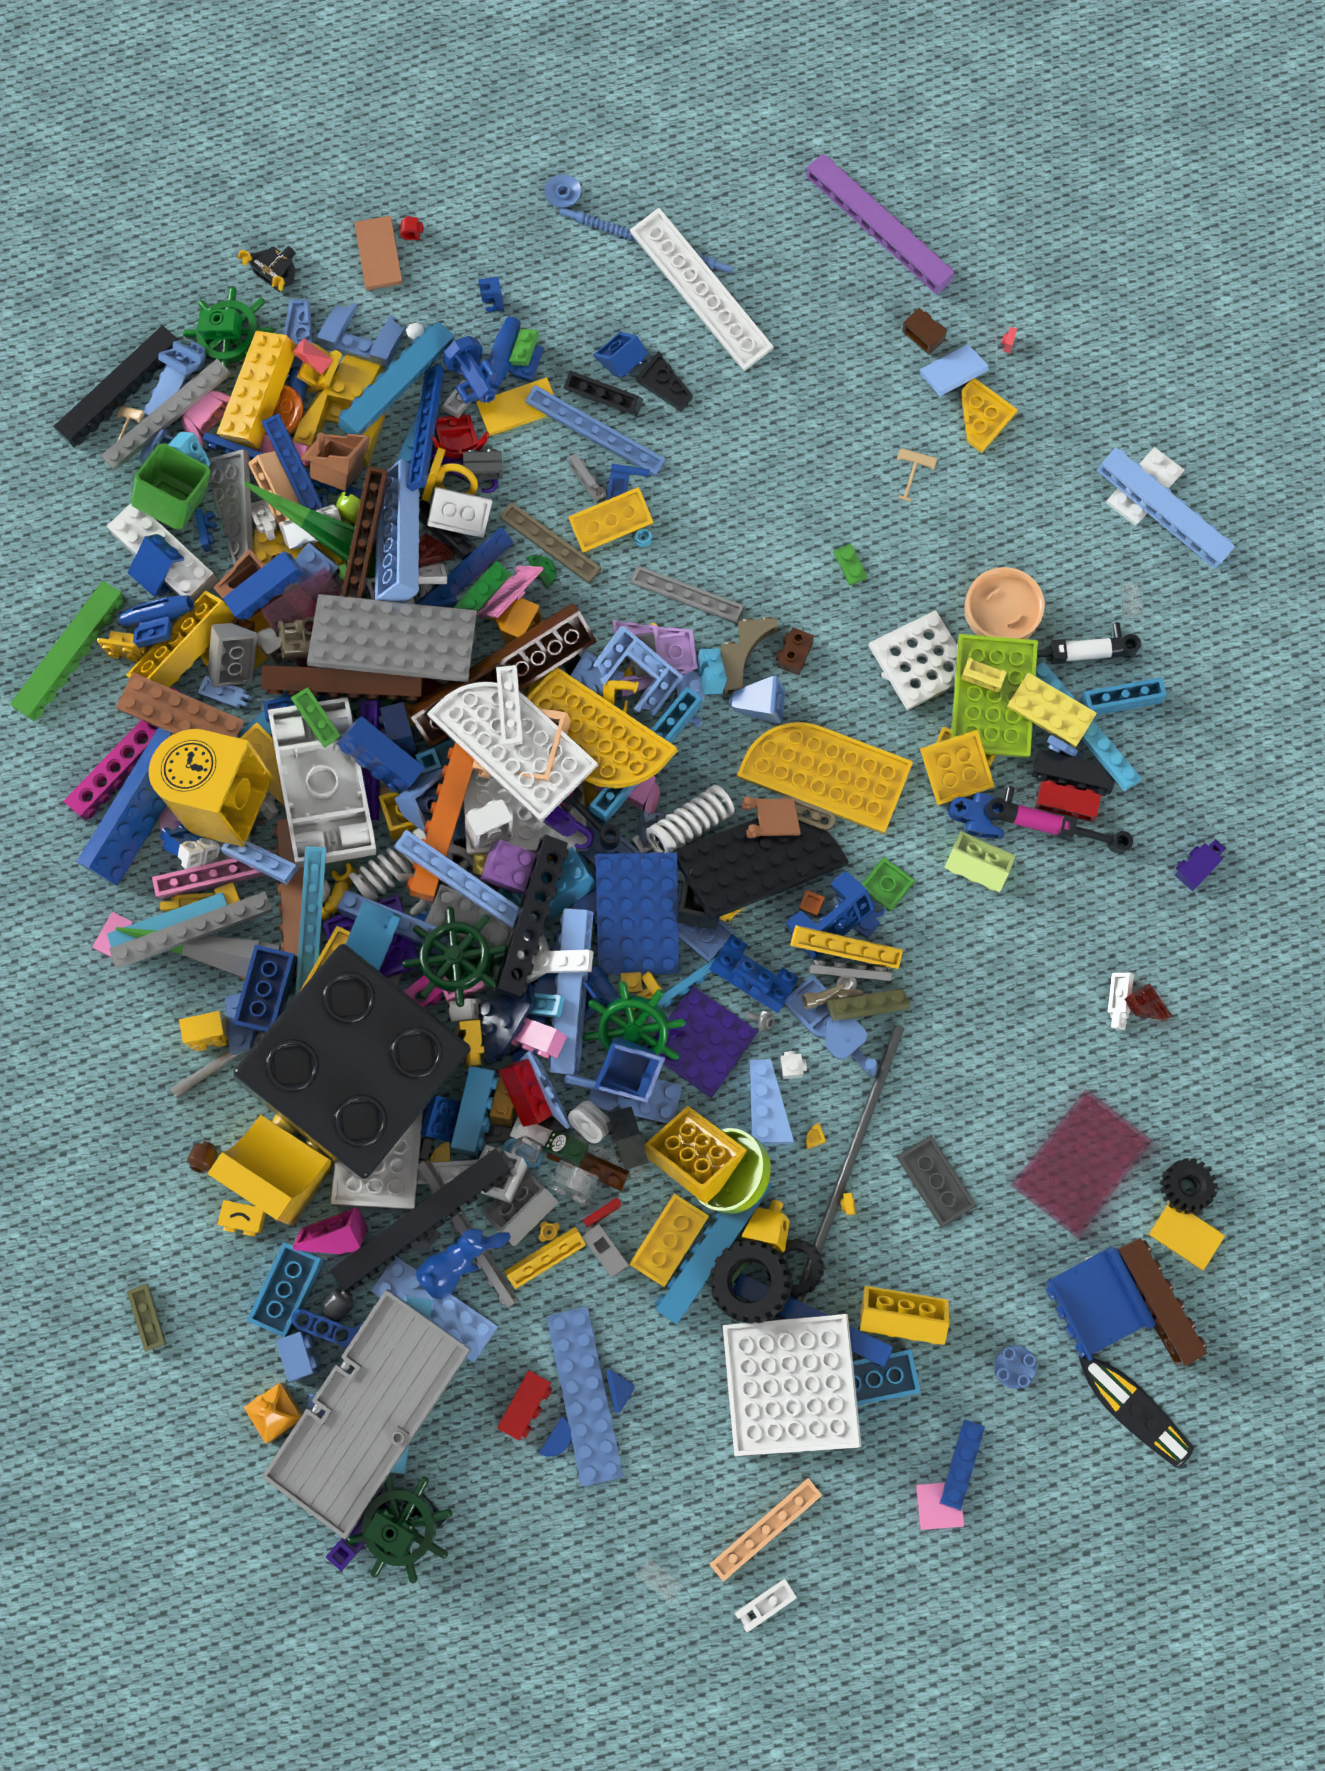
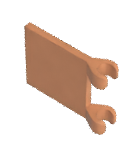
M745 797L743 799L744 802L741 803L742 809L750 810L756 808L759 826L749 825V830L746 831L748 838L801 834L794 799H755L753 797Z

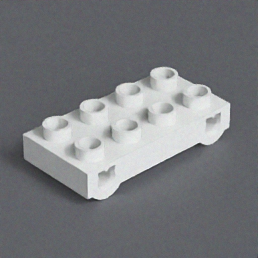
M348 697L318 702L342 737L353 724ZM296 706L268 710L295 865L298 868L304 867L305 846L326 847L325 863L376 855L374 833L361 766L356 763V759L340 750L336 744L339 740L324 748Z

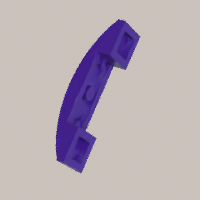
M383 1488L376 1497L386 1492V1489ZM389 1501L385 1502L379 1509H390ZM364 1514L349 1536L363 1533L362 1523ZM342 1538L325 1558L342 1572L366 1543L364 1541L350 1545L347 1539Z

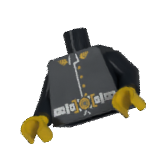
M287 246L283 252L275 247L256 253H249L246 250L239 251L238 259H243L242 264L247 265L249 262L253 273L278 292L282 291L283 287L294 283L295 266L291 259L296 255V252L290 246Z

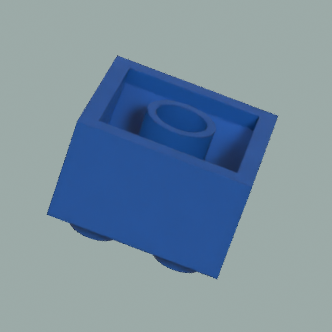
M619 332L594 353L593 356L610 373L621 378L627 376L635 365L641 364L648 355V352L637 335Z

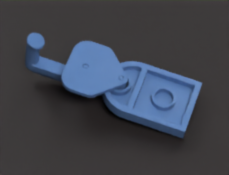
M812 975L788 996L784 1005L812 1035L825 1039V1047L835 1058L842 1060L851 1055L870 1076H875L877 1074V1061L872 1058L867 1059L858 1049L867 1039L866 1030L858 1021L853 1019L833 1021L826 1004L816 1006L813 1009L806 1010L802 1002L803 993H819L827 990Z
M601 1069L596 1071L593 1079L567 1074L563 1079V1085L567 1088L576 1085L591 1089L589 1101L601 1110L611 1111L617 1106H620L621 1109L632 1106L635 1117L668 1124L676 1116L682 1089L680 1084L657 1079L648 1103L594 1088Z

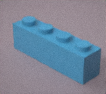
M1160 677L1085 691L1080 700L1081 704L1095 711L1096 715L1161 704L1167 694L1163 679Z

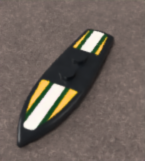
M1079 1356L1083 1373L1094 1394L1125 1428L1175 1468L1181 1466L1190 1458L1194 1450L1193 1445L1159 1405L1135 1381L1106 1362L1096 1358H1092L1093 1360L1089 1361L1085 1356L1082 1358Z

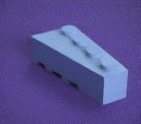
M771 1059L750 1060L751 1135L761 1141L763 1145L793 1144L794 1140Z

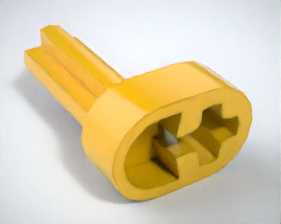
M650 971L641 976L647 988L635 996H641L650 1000L657 990H663Z

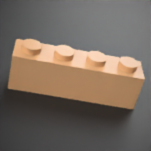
M276 451L257 455L248 463L260 488L301 505ZM267 503L280 529L279 522L289 518Z

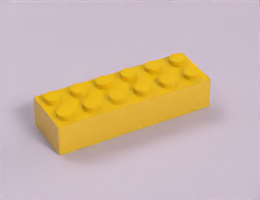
M262 331L255 332L217 434L222 438L245 447L260 449L264 434L266 433L261 421L272 417L295 356L292 354V351L297 345L287 335Z
M205 590L194 602V609L182 615L173 624L171 639L154 644L126 676L130 679L134 672L170 688L187 669L192 667L194 661L205 653L210 645L212 625L231 623L235 616L223 600Z

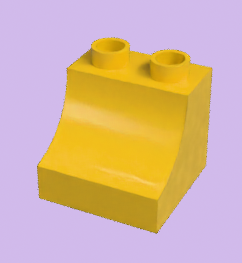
M260 1114L246 1134L234 1146L220 1154L207 1174L276 1220L294 1226L335 1163L308 1140L304 1143L292 1134L295 1129L277 1115L270 1121Z

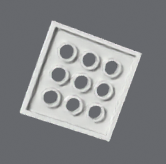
M936 610L869 643L868 647L882 670L887 674L891 685L907 711L954 688L957 644ZM930 632L933 635V639H926L923 633ZM909 640L915 641L916 644H917V647H915V648L909 647V646L907 645V641H909ZM940 648L943 651V655H935L933 649ZM890 649H898L900 651V655H892ZM917 657H924L927 663L920 664L917 661ZM905 664L909 666L910 671L903 672L900 669V665ZM943 665H951L953 667V671H945ZM929 672L934 673L936 680L928 679L926 674ZM917 681L920 687L917 689L912 688L910 682Z

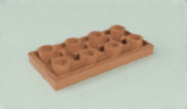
M391 216L354 222L366 291L403 284Z

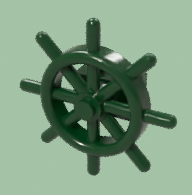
M447 907V923L438 926L430 933L418 925L413 927L414 933L424 939L420 949V958L405 960L402 962V966L404 968L421 966L423 973L430 981L420 993L422 999H426L437 987L444 991L455 992L456 1005L461 1008L464 1006V990L472 988L480 981H483L491 988L497 987V981L486 973L490 966L491 955L506 953L508 947L506 945L489 947L484 935L481 933V930L490 920L489 915H483L473 927L467 923L455 922L454 908ZM457 933L466 934L467 936L464 940L462 939L458 943ZM449 935V947L440 941L441 938ZM474 939L480 945V949H475L470 945ZM433 947L444 953L442 955L430 956ZM439 963L437 973L435 974L431 970L430 965Z
M389 1474L384 1482L386 1492L376 1497L366 1509L362 1523L363 1533L347 1538V1542L350 1545L365 1541L369 1551L377 1558L370 1573L372 1577H378L384 1564L405 1566L409 1582L416 1583L417 1574L414 1562L423 1557L428 1550L442 1559L448 1556V1552L434 1543L437 1530L436 1521L450 1518L453 1512L451 1509H445L434 1513L429 1502L422 1496L429 1482L428 1477L423 1476L413 1491L404 1488L394 1489L392 1477ZM397 1499L408 1501L402 1514ZM389 1501L390 1509H379L385 1502ZM417 1507L422 1516L409 1519L414 1508ZM425 1525V1535L419 1534V1530L415 1529V1527ZM415 1541L420 1546L411 1553L410 1548Z

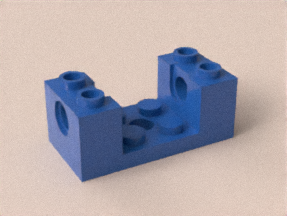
M847 871L838 875L831 883L833 890L838 895L836 897L838 904L834 910L822 917L817 925L800 910L786 922L791 936H793L795 925L845 936L874 910L868 890ZM801 948L813 960L819 959L824 954Z

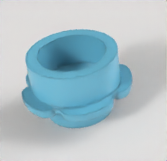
M642 528L635 533L634 541H636L638 546H649L652 543L653 535L649 530Z

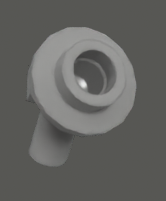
M747 1011L745 1019L758 1022L757 1027L763 1031H768L775 1023L772 1012L762 1011L760 1015Z

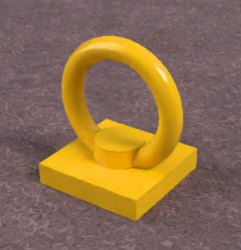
M438 447L422 500L429 502L434 486L446 489L442 482L445 473L448 471L459 472L469 479L471 486L465 493L475 495L478 490L477 478L465 466L454 463L441 466L446 450Z

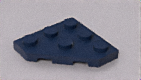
M528 984L525 994L516 999L503 994L478 1004L484 1058L486 1061L491 1062L507 1056L511 1049L509 1045L513 1038L519 1035L525 1025L523 1021L529 1011L532 1012L536 1006L534 987Z

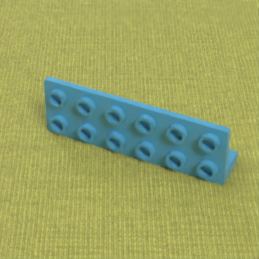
M366 900L363 901L346 945L379 971L402 915Z

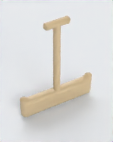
M125 406L120 407L117 418L124 417L127 419L118 440L124 436L131 419L136 420L138 423L142 421L145 414L144 411Z
M901 448L897 460L902 459L914 463L904 496H899V499L910 502L911 498L907 496L917 464L935 470L937 458Z

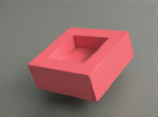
M1010 327L1008 334L1004 333L1001 345H1005L1003 352L1011 353L1017 328Z

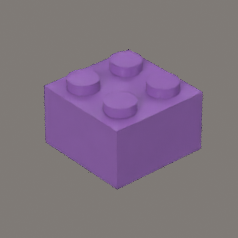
M500 839L491 843L480 880L514 894L522 893L525 891L536 853Z

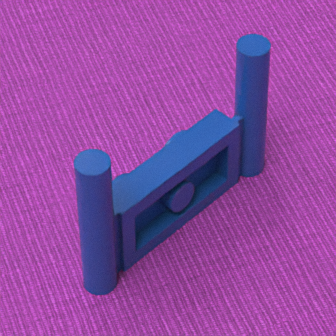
M612 464L606 500L628 491L630 474L649 477L650 469Z

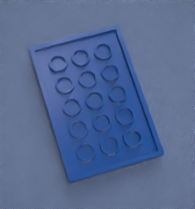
M677 852L596 853L598 967L603 970L604 974L630 972L645 974L648 971L652 974L679 973L678 922H676L678 915Z

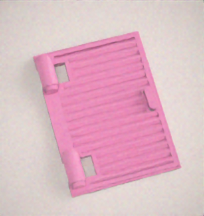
M517 566L514 569L517 574L514 577H510L486 603L487 606L477 613V616H480L482 619L486 617L498 618L515 599L519 600L526 593L524 591L526 587L544 568Z

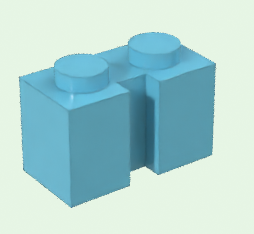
M719 648L700 649L697 657L698 676H702L700 683L703 695L722 694L727 677Z

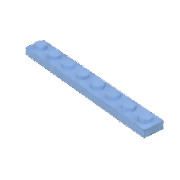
M408 830L404 831L393 848L510 928L513 927L519 908L517 905ZM529 914V918L536 922V919ZM527 931L523 932V937L530 940V934Z

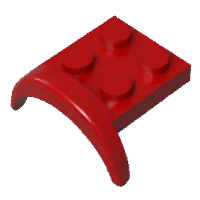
M470 414L461 415L459 419L454 416L437 417L435 425L436 438L432 437L437 450L438 447L446 450L445 457L463 458V453L468 450H477L479 452L486 444L489 432L486 431L481 439L478 440Z

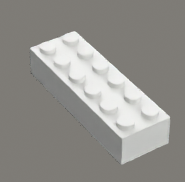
M132 504L128 505L107 525L112 535L135 556L144 537L154 534L161 535L165 538L166 542L176 548L184 557V560L172 564L164 583L178 596L189 595L192 597L193 602H195L205 590L208 592L218 582L214 573L158 521L132 507Z

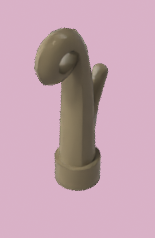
M841 983L819 993H803L802 1002L807 1010L827 1004L828 1000L865 995V993L859 989H843L845 984Z

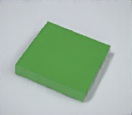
M883 856L862 885L868 890L871 898L892 912L916 880Z

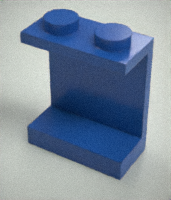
M161 535L145 536L127 573L152 596L164 595L169 590L164 580L172 564L183 561L184 557L176 548L166 542L165 538Z

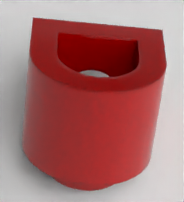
M408 216L402 219L400 228L401 238L404 240H420V233L424 232L423 222L419 221L418 217Z

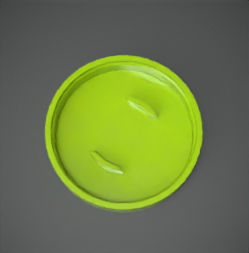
M727 1128L721 1131L743 1146L747 1153L722 1189L708 1203L705 1204L701 1200L699 1201L704 1206L719 1213L737 1214L751 1208L762 1197L769 1183L771 1163L765 1146L756 1137L739 1129Z

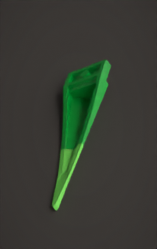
M244 482V485L348 563L355 530L354 526L294 503L249 482ZM376 542L369 571L371 578L376 577Z

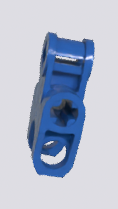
M975 793L973 800L964 797H957L952 800L948 808V814L951 819L966 823L964 831L967 834L981 838H1003L1005 831L993 826L984 814V806L996 797ZM992 805L994 812H1000L997 805ZM957 806H961V812L957 811Z

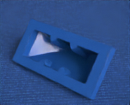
M607 1370L606 1373L615 1414L620 1413L635 1387L634 1384L614 1371Z

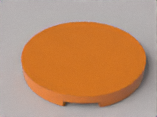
M283 385L272 416L279 413L289 435H291L301 421L303 402L296 390Z

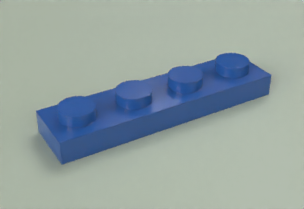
M963 1420L939 1504L961 1511L985 1426Z

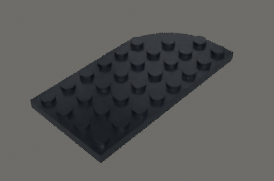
M756 818L673 850V852H677L678 867L710 921L845 867L849 861L836 840L826 830H821L799 820L800 835L748 838L746 831L749 830V825L759 826V820Z

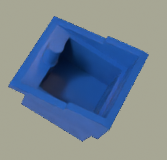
M617 1036V1038H613L594 1088L648 1103L666 1057L657 1055L656 1051Z

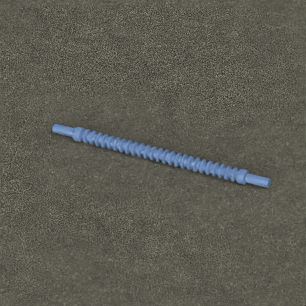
M560 208L559 214L575 219L577 223L582 224L584 222L585 225L589 224L590 227L594 226L595 229L599 227L600 231L604 229V232L609 231V234L613 232L615 236L618 234L619 237L623 236L624 239L628 238L629 241L633 239V242H636L635 238L630 234L629 228L624 229V226L619 227V224L615 226L614 223L610 224L609 221L605 222L604 219L600 221L599 217L595 219V216L590 217V214L586 215L582 211L575 212L567 208ZM702 253L699 255L709 269L715 268L729 274L732 273L733 266L718 262L714 257L708 258L707 255L703 257Z

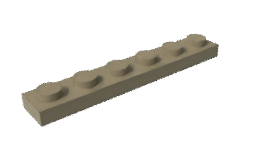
M511 502L500 514L499 517L503 522L588 584L601 571L600 566Z

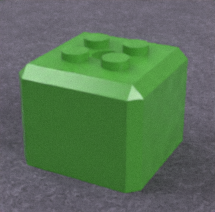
M165 443L158 444L135 474L130 500L132 507L174 529H183L205 498L211 473L209 466Z

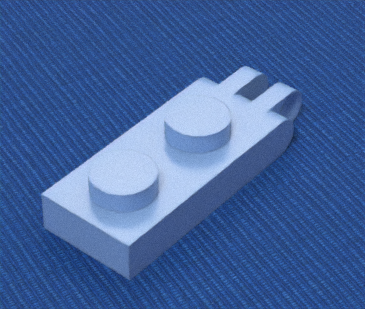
M208 676L204 677L198 690L200 696L236 709H240V707L248 708L249 704L243 700L251 702L253 698L246 694V690L233 685L214 687Z

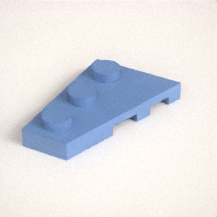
M241 993L225 996L229 1048L232 1055L250 1051L253 1048L257 1033L256 1031L239 1028L233 1024Z

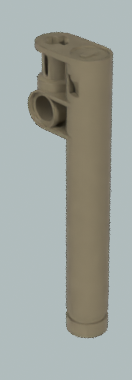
M313 617L295 620L293 623H283L282 620L278 621V633L283 660L308 657L312 632H308L304 625L310 624L313 626Z

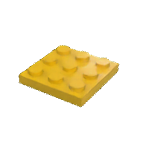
M978 730L920 748L937 805L950 802L957 797H966L995 787Z

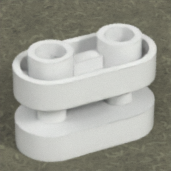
M582 1101L568 1115L570 1125L591 1143H598L609 1133L606 1124L610 1122L609 1117L590 1101Z

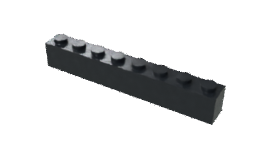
M162 325L53 426L57 433L73 448L81 445L90 432H95L104 419H109L117 407L123 406L131 394L137 393L145 381H150L158 369L165 367L166 364L158 360L159 353L173 349V341H179L178 338Z

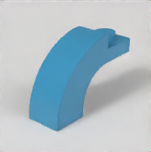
M452 738L443 740L433 747H428L416 754L418 762L425 767L422 773L442 767V765L450 761V759H447L449 748H454L455 741Z

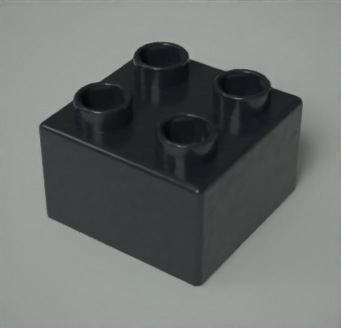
M340 944L234 1069V1081L354 1178L366 1179L373 1173L470 1053L471 1048L467 1042L349 946Z

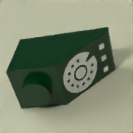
M552 1131L543 1150L580 1168L589 1152V1145L570 1135Z

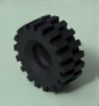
M1188 1158L1176 1161L1163 1173V1179L1160 1180V1185H1163L1160 1189L1161 1194H1166L1163 1197L1164 1201L1169 1200L1171 1203L1168 1206L1170 1208L1176 1206V1212L1179 1213L1185 1211V1214L1192 1212L1195 1214L1203 1210L1213 1202V1198L1217 1195V1192L1214 1190L1218 1188V1183H1213L1216 1176L1215 1174L1211 1176L1209 1173L1212 1169L1210 1167L1205 1169V1163L1201 1161L1197 1164V1159L1194 1158L1190 1161ZM1188 1179L1194 1184L1195 1192L1193 1194H1187L1182 1190V1180Z

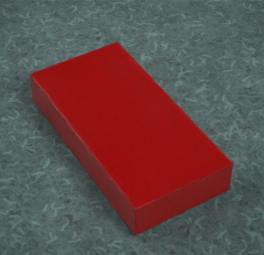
M616 1197L582 1221L587 1228L592 1224L595 1225L620 1208L622 1203Z

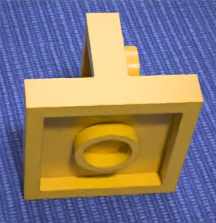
M312 343L333 359V362L322 374H319L306 363H302L297 378L308 384L306 389L308 392L315 393L329 387L342 353L337 350L329 353Z

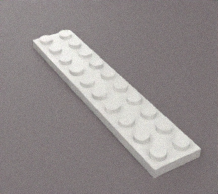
M660 208L630 229V234L743 371H746L774 349L765 335Z

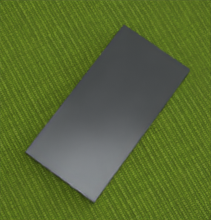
M932 1135L896 1157L941 1228L977 1206Z

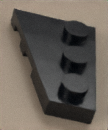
M660 351L656 353L636 378L637 383L680 412L693 399L691 392L682 380L676 376Z

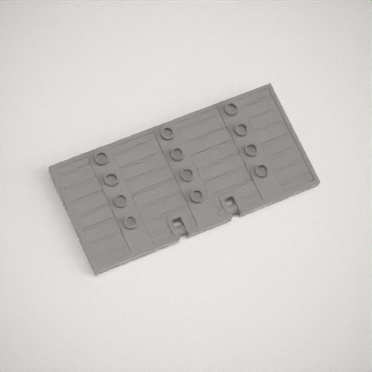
M389 1289L385 1290L341 1356L344 1362L342 1365H335L313 1398L314 1407L305 1410L263 1473L262 1478L343 1539H347L472 1349ZM351 1365L355 1368L352 1373L348 1371ZM322 1409L326 1411L323 1417L319 1415Z

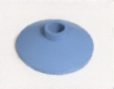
M562 174L552 177L546 183L544 193L551 205L566 208L574 205L579 200L581 186L574 177Z

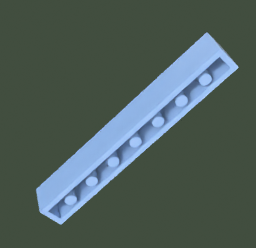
M1115 447L1097 468L1101 475L1214 568L1219 566L1235 547L1229 538L1217 532L1213 525L1205 522L1199 513L1187 507L1183 500L1175 497L1169 488L1163 487L1153 475L1145 472L1142 466L1137 462H1133L1123 450Z
M564 909L560 918L562 933L559 935L560 951L590 950L593 911ZM588 972L558 973L556 975V995L564 997L565 1001L560 1018L552 1017V1027L567 1035V1038L558 1058L549 1057L548 1067L550 1068V1073L580 1075L587 988L583 982L588 981Z

